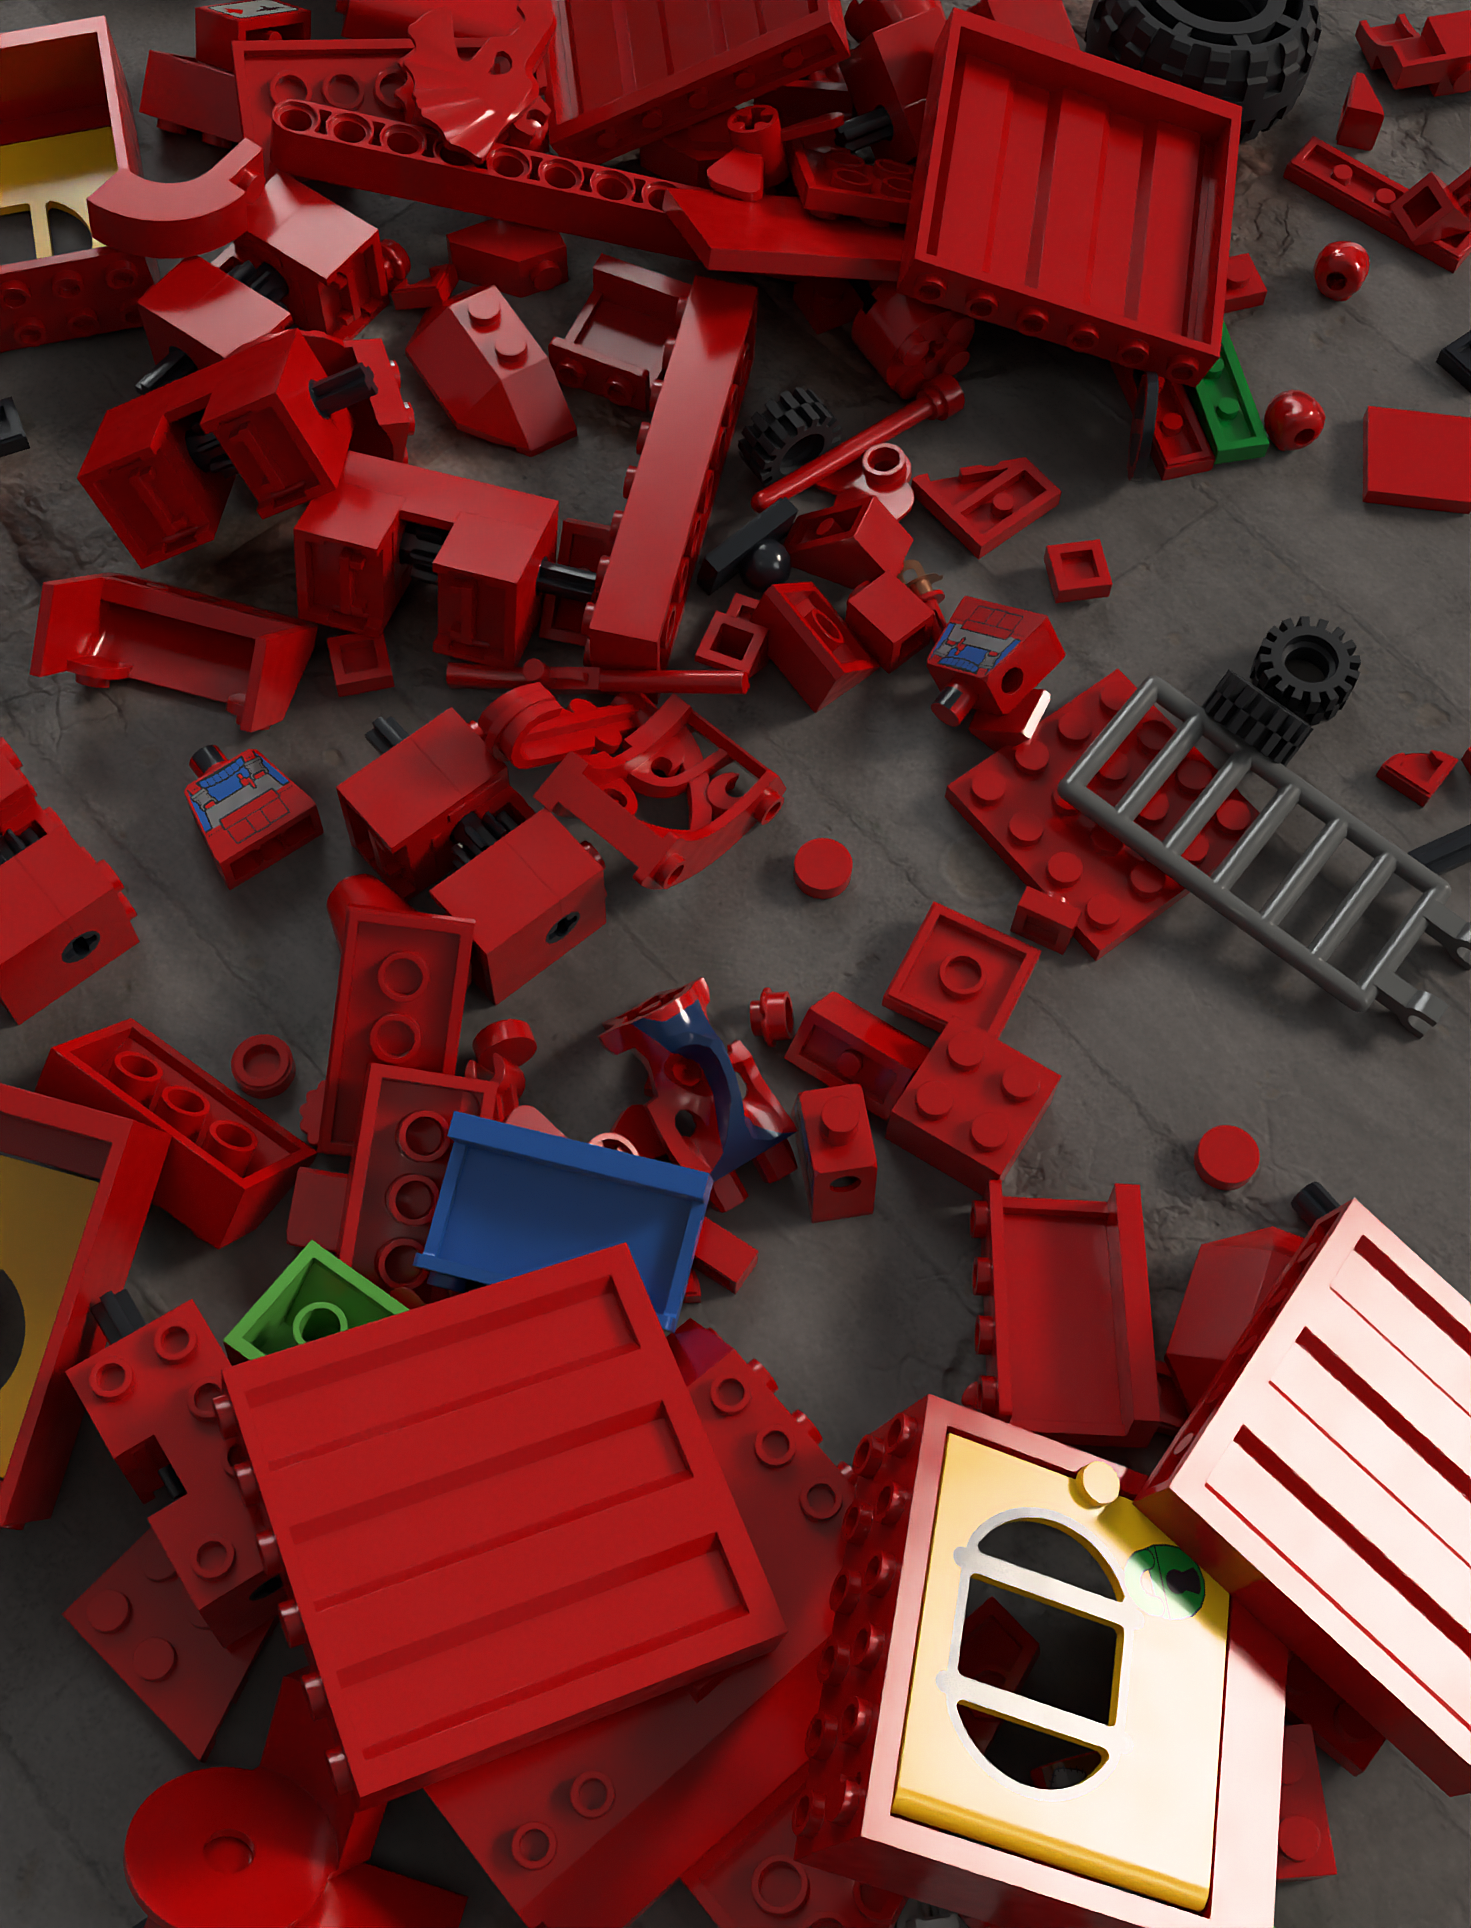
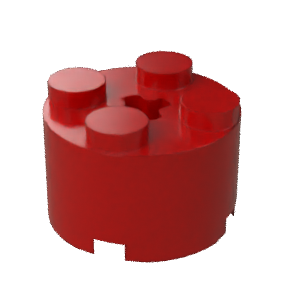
M885 281L872 293L877 302L872 306L867 315L862 309L856 315L851 331L852 340L889 387L896 391L901 398L910 399L921 391L922 384L941 372L955 375L966 366L970 359L967 347L974 334L975 322L974 318L934 304L923 303L918 299L896 293L897 282Z

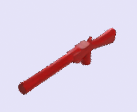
M536 658L527 660L523 667H516L514 671L484 664L448 662L446 681L449 688L514 689L540 682L552 694L575 695L605 693L746 694L748 689H750L746 671L603 670L601 667H549Z

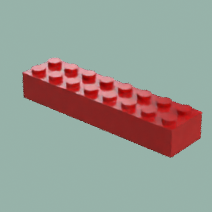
M695 275L689 297L680 296L675 315V329H679L676 338H667L663 352L662 369L666 370L664 380L655 379L652 386L649 411L654 412L651 423L644 421L641 423L638 433L636 454L641 455L638 466L629 465L626 472L623 498L628 500L625 510H615L609 535V542L614 544L611 556L602 555L598 564L595 587L600 590L596 603L588 601L584 610L581 634L588 637L583 658L584 667H601L603 670L668 669L755 360L758 287ZM605 693V694H610V695H615V696H617L619 693ZM644 693L653 704H658L661 693Z

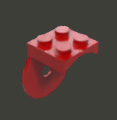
M293 329L283 330L276 334L268 333L261 335L252 342L242 344L224 359ZM300 330L327 376L361 362L365 367L369 366L374 374L373 381L378 388L377 395L347 407L356 422L349 444L351 451L408 464L406 443L408 436H413L415 432L414 411L410 402H403L400 393L401 378L399 367L395 360H389L382 338L342 341L337 337L327 335L325 332Z
M309 1665L283 1676L262 1758L257 1768L249 1770L235 1767H213L183 1774L156 1789L145 1799L133 1816L124 1844V1873L130 1892L137 1904L160 1927L294 1928L314 1910L325 1890L327 1880L335 1878L370 1859L388 1802L356 1813L350 1792L337 1797L324 1757V1750L334 1747V1741L326 1717L317 1721L312 1720L301 1686L300 1676L311 1672ZM219 1837L238 1838L251 1849L253 1861L247 1868L239 1872H222L213 1868L205 1859L203 1851L205 1846L210 1841Z

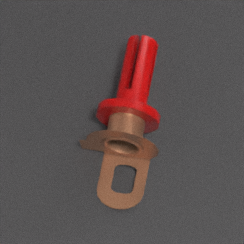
M905 560L903 561L904 567L897 578L935 612L931 636L936 644L947 625L938 605L945 599V594L940 589L933 590L931 584L942 580L943 575L939 576L936 573L925 574L922 565L918 561ZM914 569L918 578L906 584L902 575L903 572Z

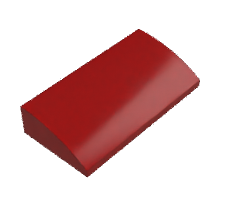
M373 1062L366 1064L335 1257L387 1294L395 1288L407 1287L412 1289L425 1305L462 1294L426 1284L429 1272L413 1266L416 1253L423 1254L454 1141L447 1135L453 1113L457 1111L493 1120L498 1082Z

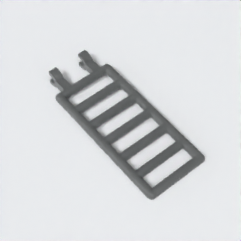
M1156 675L1147 677L1061 779L1057 786L1058 795L1355 1012H1363L1376 1000L1396 1014L1398 1020L1409 1032L1421 1039L1430 1026L1434 1027L1450 1005L1432 993L1417 990L1395 974V972L1424 932L1445 946L1449 955L1459 965L1468 971L1471 969V922H1466L1444 906L1451 896L1452 889L1450 884L1283 764L1273 761L1270 757H1267L1255 747L1246 743L1238 735L1232 733L1227 727L1207 714L1203 707L1161 677ZM1156 702L1180 719L1183 724L1116 806L1113 807L1086 786ZM1203 736L1229 754L1230 757L1161 842L1136 824L1134 819ZM1251 770L1278 791L1209 877L1181 855L1246 773ZM1296 804H1298L1326 825L1260 911L1257 912L1229 890ZM1346 838L1374 858V860L1310 945L1305 947L1279 928L1278 925ZM1395 873L1423 894L1356 984L1327 963V961L1391 875Z

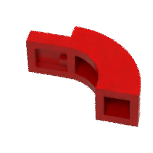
M245 137L207 173L193 180L181 183L150 181L122 167L86 199L92 238L104 245L128 254L158 259H175L201 255L229 244L248 230L247 204L254 203L264 190L266 178L264 176L263 148Z

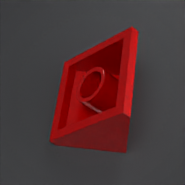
M812 581L772 584L763 593L749 620L751 623L769 628L767 655L814 713L826 707L881 667Z

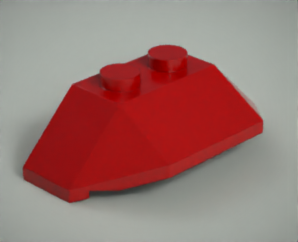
M495 285L473 286L449 297L441 304L427 308L405 348V354L458 430L495 444L515 447L518 453L529 457H534L577 436L576 425L547 355Z
M1271 1226L1201 1244L1164 1355V1361L1189 1415L1305 1238Z

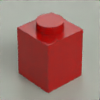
M889 570L872 583L870 581L861 583L849 595L846 602L845 622L888 674L929 644L935 612Z

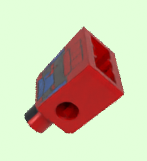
M964 596L927 657L926 667L941 692L931 704V710L934 715L943 723L957 727L972 708L997 716L1009 714L1066 656L1048 616Z
M208 745L199 749L191 757L189 766L198 779L188 784L183 792L225 885L230 891L324 833L316 803L257 749H247L228 760L217 745Z
M848 1084L798 1093L791 1110V1118L798 1130L795 1133V1139L811 1222L818 1223L873 1214L878 1167L861 1085ZM845 1176L850 1177L854 1181L853 1184L844 1187L830 1185L834 1180Z

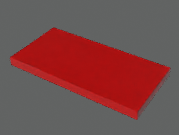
M665 188L662 209L707 270L898 281L906 224L891 222L889 227L882 228L865 224L859 217L840 214L838 219L833 220L819 218L812 215L808 209H804L799 197L763 195L759 201L747 202L718 191Z

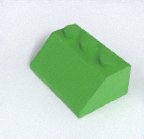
M311 1240L223 1339L228 1360L233 1366L410 1309Z

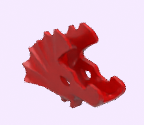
M520 0L517 11L523 19L519 20L508 31L507 36L490 37L469 61H463L458 56L454 40L453 14L451 9L447 7L432 9L409 25L407 35L412 40L415 48L399 60L398 66L405 73L407 81L405 85L396 89L394 93V98L404 107V123L437 130L441 134L446 149L460 152L478 165L484 163L494 143L505 145L513 138L517 142L529 146L534 139L537 129L530 126L527 120L533 119L543 127L551 113V109L539 95V85L533 75L547 52L557 25L551 0ZM496 57H505L501 62L494 63Z

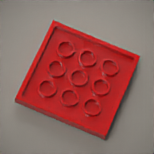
M1116 669L1040 721L1031 739L1017 746H1004L947 785L945 798L1026 886L1040 892L1050 891L1059 894L1071 906L1082 910L1073 937L1095 961L1099 960L1190 893L1058 795L1057 786L1061 779L1137 689L1119 669ZM1153 705L1086 787L1115 807L1178 729ZM1194 746L1134 819V822L1162 842L1217 774L1218 770ZM1234 788L1181 856L1210 877L1260 812Z

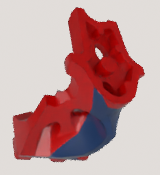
M700 977L681 987L660 991L630 1010L610 1018L602 1023L605 1032L597 1037L602 1047L612 1055H619L630 1050L644 1064L649 1074L654 1097L646 1102L643 1107L671 1164L709 1173L713 1179V1185L708 1204L714 1211L725 1213L749 1197L735 1169L752 1159L765 1183L778 1181L798 1168L792 1147L787 1139L798 1132V1130L764 1081L753 1056L740 1040L733 1041L727 1045L728 1052L726 1051L722 1040L717 1036L709 1023L706 1006L710 1002L709 987L704 978ZM680 1059L693 1060L702 1070L701 1080L695 1085H683L676 1079L673 1067ZM735 1072L740 1075L746 1085V1095L743 1099ZM685 1110L693 1118L696 1128L690 1136H682L675 1127V1117L679 1111Z

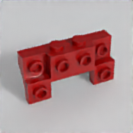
M1471 10L1427 17L1421 35L1409 23L1405 13L1398 14L1394 24L1370 27L1367 20L1359 21L1355 37L1371 70L1384 68L1394 90L1428 84L1434 97L1471 91Z

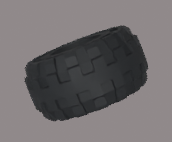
M1093 0L1084 42H1086L1085 52L1242 106L1240 144L1255 139L1259 131L1265 132L1270 130L1293 109L1307 81L1319 45L1318 41L1322 30L1320 16H1318V0Z

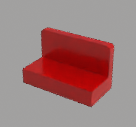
M832 991L808 1009L784 1059L830 1087L860 1084L863 1090L866 1109L888 1121L891 1110L931 1049L839 993Z

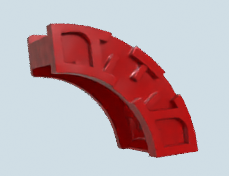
M673 693L642 726L623 740L622 748L626 751L611 757L605 751L592 755H580L571 750L533 795L537 801L557 816L566 818L577 817L638 867L632 877L635 881L647 889L657 890L668 889L705 869L735 845L757 822L762 825L769 823L777 815L784 803L782 795L785 793L786 787L775 772L768 769ZM696 732L714 746L717 751L703 759L700 748L692 733ZM733 762L757 780L747 793L736 798L729 796L726 791L734 789L740 774L728 772L718 775L709 781L710 776ZM657 769L662 770L666 773L667 778L658 777L653 772ZM633 790L653 798H670L686 792L689 806L688 830L664 828L637 819L635 814L638 809V801Z

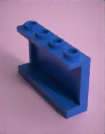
M454 1111L447 1135L454 1141L423 1254L416 1253L413 1266L429 1272L426 1284L465 1293L468 1282L488 1286L626 1242L663 1331L675 1334L713 1185L711 1175L707 1172Z

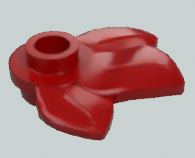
M881 443L870 447L864 453L863 458H858L813 485L820 490L837 496L833 506L875 495L898 522L910 512L914 503V491L909 485L912 475L911 462L900 447L890 443Z

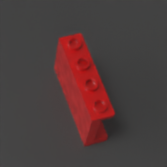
M988 1179L982 1200H973L970 1211L971 1238L981 1239V1257H975L973 1262L972 1290L974 1296H983L984 1315H977L974 1346L976 1355H986V1376L980 1375L977 1384V1412L1062 1444L1147 1448L1161 1422L1140 1185L1115 1183L1108 1201L1104 1202L1002 1196V1180Z

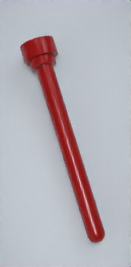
M941 372L922 384L921 391L917 393L915 401L755 493L751 498V508L760 514L780 498L787 497L789 500L862 457L870 447L886 443L926 418L929 420H946L964 408L965 398L960 384L947 372Z

